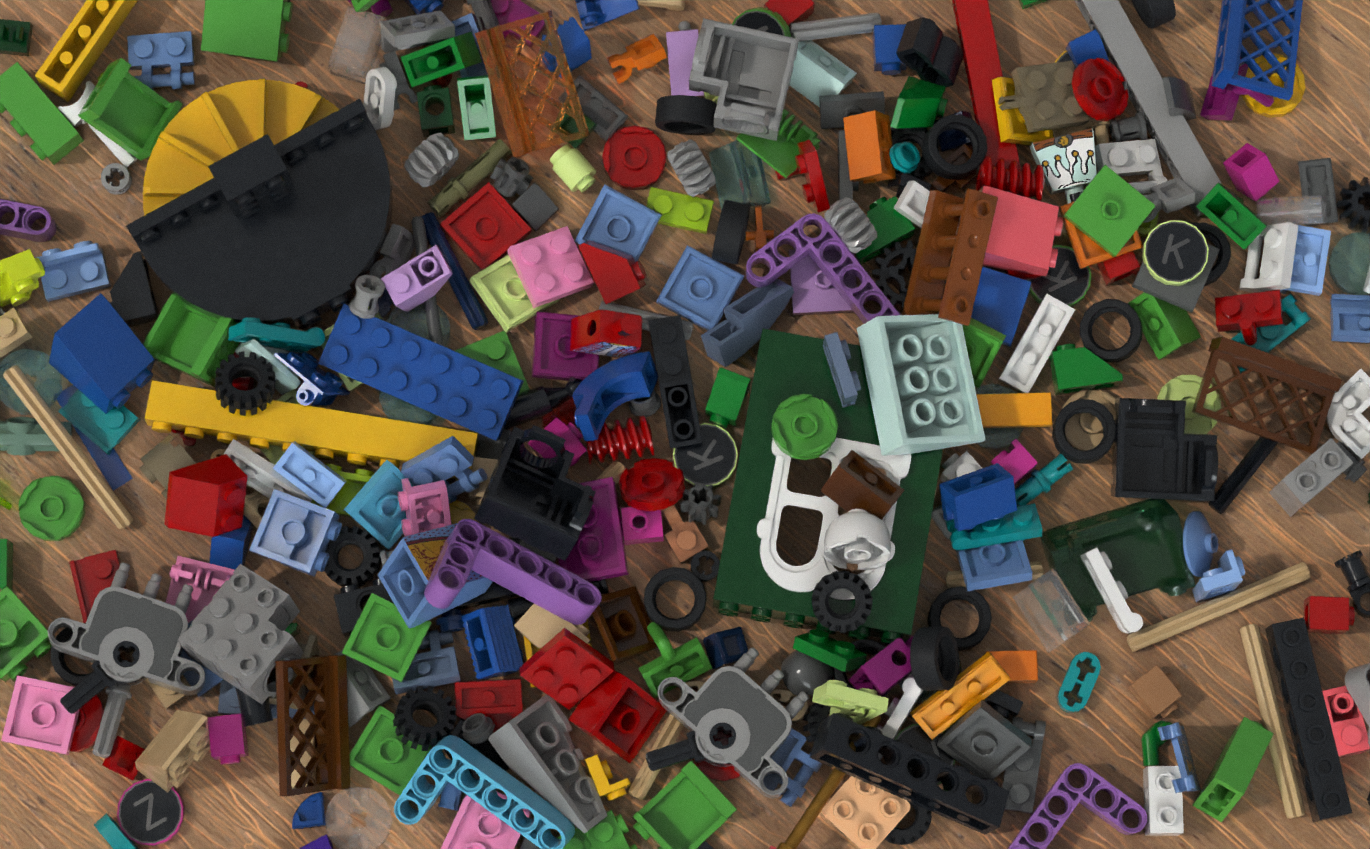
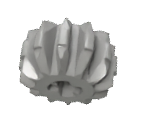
M442 133L430 135L419 146L415 147V150L409 155L405 161V170L414 182L419 183L423 188L434 185L436 181L441 180L455 165L459 158L458 149Z
M690 139L684 143L681 142L674 146L675 148L668 151L667 158L688 195L694 197L699 193L703 194L716 184V178L695 141Z
M845 197L835 202L824 213L827 223L852 253H858L866 249L877 238V231L870 222V219L851 198Z

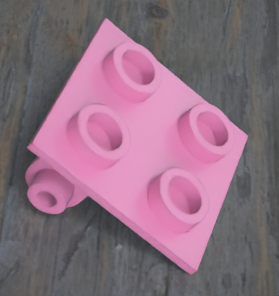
M177 556L176 564L172 565L170 570V577L172 579L165 603L175 606L183 585H191L193 587L192 598L185 614L188 623H190L205 606H208L213 599L212 597L225 581L231 578L235 570Z

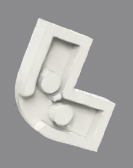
M1362 369L1356 372L1334 394L1326 418L1328 427L1334 437L1359 461L1370 452V422L1361 414L1370 406V377Z

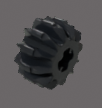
M1364 177L1360 184L1355 180H1351L1348 184L1349 189L1343 188L1339 193L1343 199L1336 203L1337 208L1345 210L1340 214V220L1349 218L1351 222L1348 224V228L1351 230L1359 224L1361 233H1366L1370 226V208L1366 211L1364 210V205L1359 204L1361 200H1365V205L1370 206V182L1368 177Z

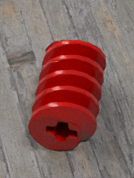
M987 155L982 164H980L975 190L979 191L981 187L988 186L1017 195L1023 194L1024 197L1031 199L1034 196L1036 200L1041 201L1045 184L1043 166L1037 165L1034 172L1031 173L1030 164L1024 163L1019 171L1017 161L1012 160L1008 168H1006L1004 158H999L995 166H993L991 156Z
M644 415L640 416L638 426H635L631 417L627 418L625 428L621 426L618 419L614 420L612 430L604 422L598 439L586 441L590 465L594 455L597 456L601 464L604 463L607 453L616 462L620 451L623 452L627 460H630L632 450L634 449L638 456L643 458L645 448L647 447L652 456H654L651 427Z

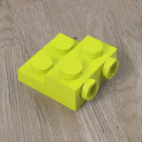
M30 249L0 260L1 307L11 303L13 306L23 304L30 299L32 291L39 288L38 278L45 275V270L40 259L34 258Z

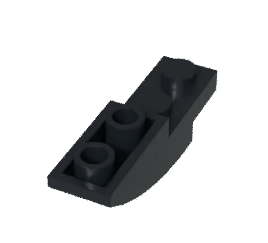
M681 315L648 320L670 449L703 443Z

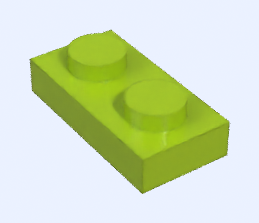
M651 187L646 206L662 214L658 224L707 234L714 201Z

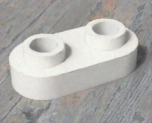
M386 67L372 69L366 76L363 105L375 130L389 127L394 116L397 80L394 74Z

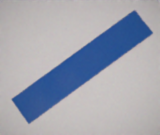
M74 385L55 395L61 408L68 403L69 398L77 391ZM73 425L113 491L133 479L114 448L109 455L106 454Z

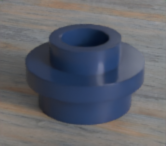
M461 609L449 610L442 613V618L436 619V625H440L441 633L448 630L452 632L465 630L466 628L463 627L464 622L462 621V616L465 614H461Z

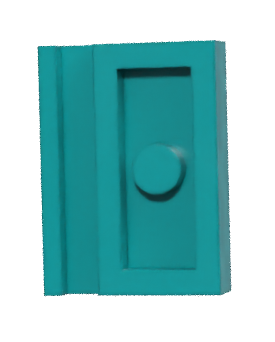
M79 390L58 411L108 455L140 421L124 405L118 409L113 407L105 414Z

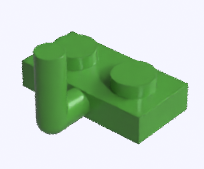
M655 622L648 625L647 630L662 656L638 669L654 699L658 697V686L664 679L677 677L686 683L712 669L697 637L673 649L660 625ZM669 686V687H667V688L664 690L663 694H665V693L671 691L672 689L676 688L677 686Z

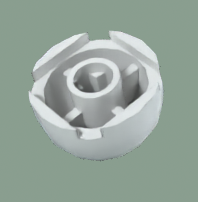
M852 509L848 513L835 518L826 530L824 557L834 566L847 569V563L858 564V570L877 568L889 561V555L891 556L889 530L881 519L868 513L866 510Z

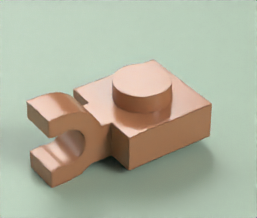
M674 505L661 510L664 519L671 528V531L664 534V537L680 564L709 547L695 522L692 521L690 523L686 521L683 523Z

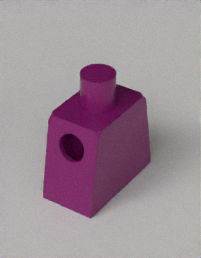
M913 636L905 642L899 637L862 665L849 681L857 690L868 688L877 691L878 696H883L912 672L910 649Z

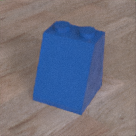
M100 293L54 333L49 364L107 414L113 407L117 409L122 407L130 398V392L137 386L142 388L151 380L155 359L109 301Z

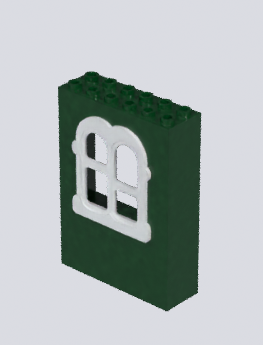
M762 328L714 592L713 608H718V614L738 617V612L751 614V620L770 623L771 618L784 620L783 625L787 627L802 629L803 625L807 624L816 626V629L823 630L828 634H835L834 631L819 623V620L815 617L812 608V593L822 577L838 571L824 557V539L826 530L831 522L839 517V505L826 495L817 497L791 492L787 489L791 457L779 449L773 440L771 431L773 415L781 402L794 395L809 394L819 400L821 398L826 401L836 414L838 428L835 442L829 451L820 456V458L831 461L832 469L830 476L849 452L853 450L874 467L883 469L888 478L905 490L882 519L890 534L891 556L889 555V561L877 568L867 569L863 573L858 574L866 582L871 592L873 604L870 616L867 617L863 625L857 627L858 629L846 631L849 632L848 637L858 640H868L869 636L881 638L882 644L889 645L899 637L905 642L912 633L943 449L914 454L882 456L859 345L848 344L851 359H848L847 363L850 372H857L861 390L857 391L858 395L854 405L842 408L823 349L824 339ZM787 505L818 510L823 515L816 554L809 563L802 566H792L785 563L779 557L776 550L781 512L784 506ZM837 589L829 597V607L837 614H847L855 606V597L847 589Z

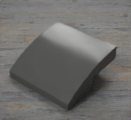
M1207 244L1209 248L1208 261L1202 273L1191 282L1180 286L1165 285L1154 279L1143 261L1132 287L1192 313L1220 249Z

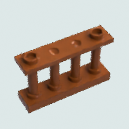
M967 189L964 201V198L938 190H930L902 315L938 314L939 312L938 318L969 326L998 197L977 190Z

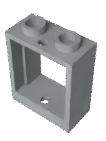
M1330 438L1283 478L1269 493L1291 517L1350 467L1353 462L1337 443Z

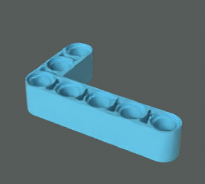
M453 735L444 737L429 751L394 805V813L400 822L408 825L415 824L432 808L444 788L450 782L540 849H563L575 833L574 824L554 806L461 738ZM442 749L450 752L452 760L447 759L443 755ZM469 769L475 770L480 780L473 778L470 775ZM425 775L431 776L435 781V785L430 784L426 780ZM496 789L502 790L506 794L507 799L500 798ZM409 800L417 804L418 810L410 806ZM523 809L530 810L533 813L534 819L528 818L524 814ZM550 829L557 830L561 835V839L554 837Z

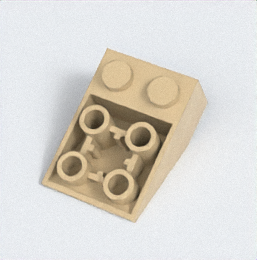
M177 710L135 761L136 769L166 792H169L173 786L179 788L189 775L187 768L194 760L197 762L201 761L210 749L208 745L210 740L208 718L203 714Z

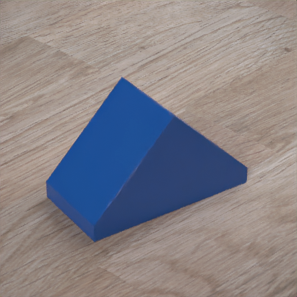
M244 514L242 528L211 538L210 564L234 570L240 564L245 565L254 525Z

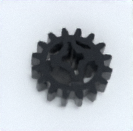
M908 240L906 248H902L899 242H895L893 252L888 248H884L883 255L885 259L876 258L874 264L880 269L872 270L871 277L879 279L875 283L882 289L884 295L890 299L891 304L894 307L897 303L901 304L902 312L908 286L907 289L905 288L902 275L908 264V271H910L911 276L917 250L913 248L912 241ZM902 257V261L898 265L888 267L893 260ZM888 284H893L899 291V294L892 291Z

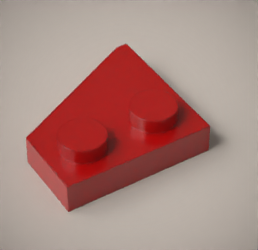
M521 678L455 682L456 715L466 720L473 714L483 713L494 722L495 728L493 732L497 731L523 712Z

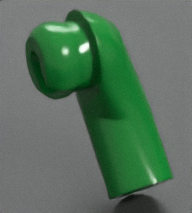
M1158 721L1142 735L1144 767L1160 766L1159 748L1167 740L1161 741L1158 727L1171 725V722Z

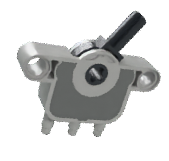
M122 562L115 573L111 586L103 589L95 598L86 624L64 617L52 621L48 627V637L53 648L59 652L93 663L91 668L94 672L61 698L60 702L69 713L74 714L105 687L112 691L118 685L129 687L140 684L147 678L152 684L184 695L192 696L201 692L205 686L204 669L198 663L180 657L183 647L177 641L183 632L189 629L185 614L192 598L193 587L191 585H183L174 606L156 599L162 576L159 574H152L143 595L125 589L130 565ZM67 627L73 631V636L67 642H58L54 638L55 632L59 628ZM123 650L126 653L133 651L134 661L131 663L127 660L120 662V652ZM187 671H194L200 676V679L196 685L186 686L181 682V676Z
M750 648L733 666L722 667L715 671L697 692L677 677L666 678L658 686L659 703L691 732L686 733V740L647 752L646 760L649 769L656 771L694 758L695 763L706 761L713 766L719 767L733 765L734 770L762 795L772 799L778 798L787 789L788 776L784 769L771 757L789 737L792 725L791 720L804 707L809 696L804 691H801L784 708L770 696L784 677V674L779 669L775 670L772 675H769L760 686L746 675L745 672L759 655L755 648ZM669 686H677L682 691V696L678 701L669 702L663 696L664 690ZM723 730L724 734H731L727 745L723 746L720 741H714L717 738V731ZM772 773L779 775L783 782L782 786L774 791L767 789L763 783L765 776Z

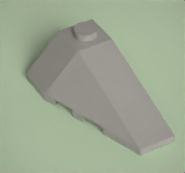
M546 694L491 734L487 739L509 768L578 829L586 833L608 815L593 779L585 774L581 764V760L584 757L580 748L575 749L569 735L572 728L567 717L553 698Z

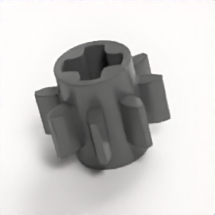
M516 157L509 158L507 162L501 158L490 178L495 180L494 188L505 197H514L516 193L521 196L533 180V177L528 175L530 172L529 166L523 160Z
M695 482V486L690 491L685 489L683 493L684 501L680 502V511L688 512V522L696 521L706 525V521L711 516L714 518L718 517L719 509L717 506L721 505V495H713V485L710 484L707 487Z

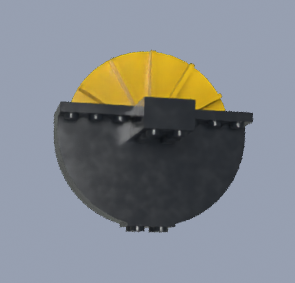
M259 79L235 82L209 92L206 91L184 107L160 133L149 157L143 183L144 216L126 225L158 278L172 293L193 309L218 319L220 317L233 319L236 323L242 322L243 318L251 317L259 318L263 324L286 323L290 326L296 325L297 329L301 326L308 329L322 321L321 315L330 310L334 314L338 313L343 304L350 305L349 300L354 298L353 293L356 290L357 278L362 275H369L370 269L381 255L380 251L386 235L389 233L393 206L392 184L387 159L381 141L367 116L366 109L361 100L358 99L342 109H338L327 99L309 89L282 81Z

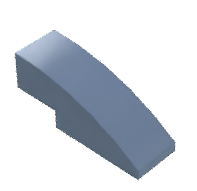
M776 279L766 287H756L723 308L726 320L701 335L707 356L724 367H727L741 357L761 338L762 328L769 329L782 313L794 294L793 287L780 279Z

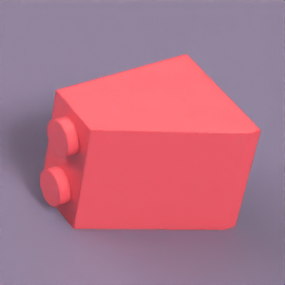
M983 186V193L998 197L983 266L1046 277L1049 267L1055 268L1058 249L1052 248L1054 236L1060 237L1063 225V217H1058L1059 206L993 187Z

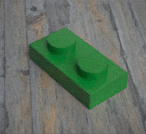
M812 629L808 633L795 636L793 649L840 671L848 672L858 669L866 662L867 654L855 649L854 644L830 638L829 634L823 630Z

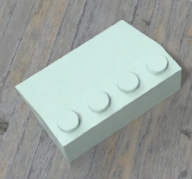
M939 314L877 316L857 328L882 456L914 454L980 443L986 440L961 324L938 318Z

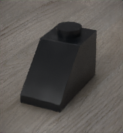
M141 251L132 255L110 291L112 302L109 303L129 328L156 321L159 317L146 260Z

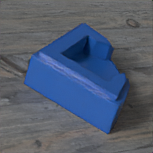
M323 792L310 795L300 804L293 816V830L327 826Z

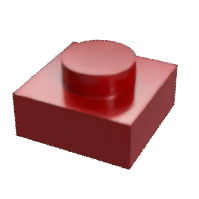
M117 735L111 754L108 758H105L102 766L133 781L138 773L135 761L145 749Z

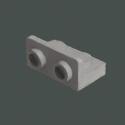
M441 10L380 21L381 48L385 53L436 44L444 41V39L455 37V25Z

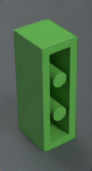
M18 62L0 75V113L2 114L7 110L13 117V120L9 122L21 137L27 134L34 143L30 145V148L42 161L48 158L55 165L84 141L77 130Z

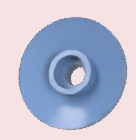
M1200 511L1189 513L1183 529L1184 556L1190 572L1195 577H1203V573L1209 571L1213 560V553H1216L1218 550L1217 535L1212 533L1206 517Z

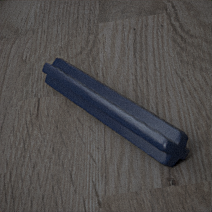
M433 212L426 213L421 217L424 219L427 240L431 247L435 245L439 247L453 273L448 281L472 329H481L488 324V319Z

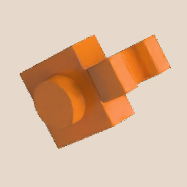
M652 34L626 46L627 52L612 55L607 58V61L612 69L622 65L619 71L613 73L615 80L620 84L631 76L632 68L636 67L640 71L644 68L654 67L659 61L667 58L662 44Z

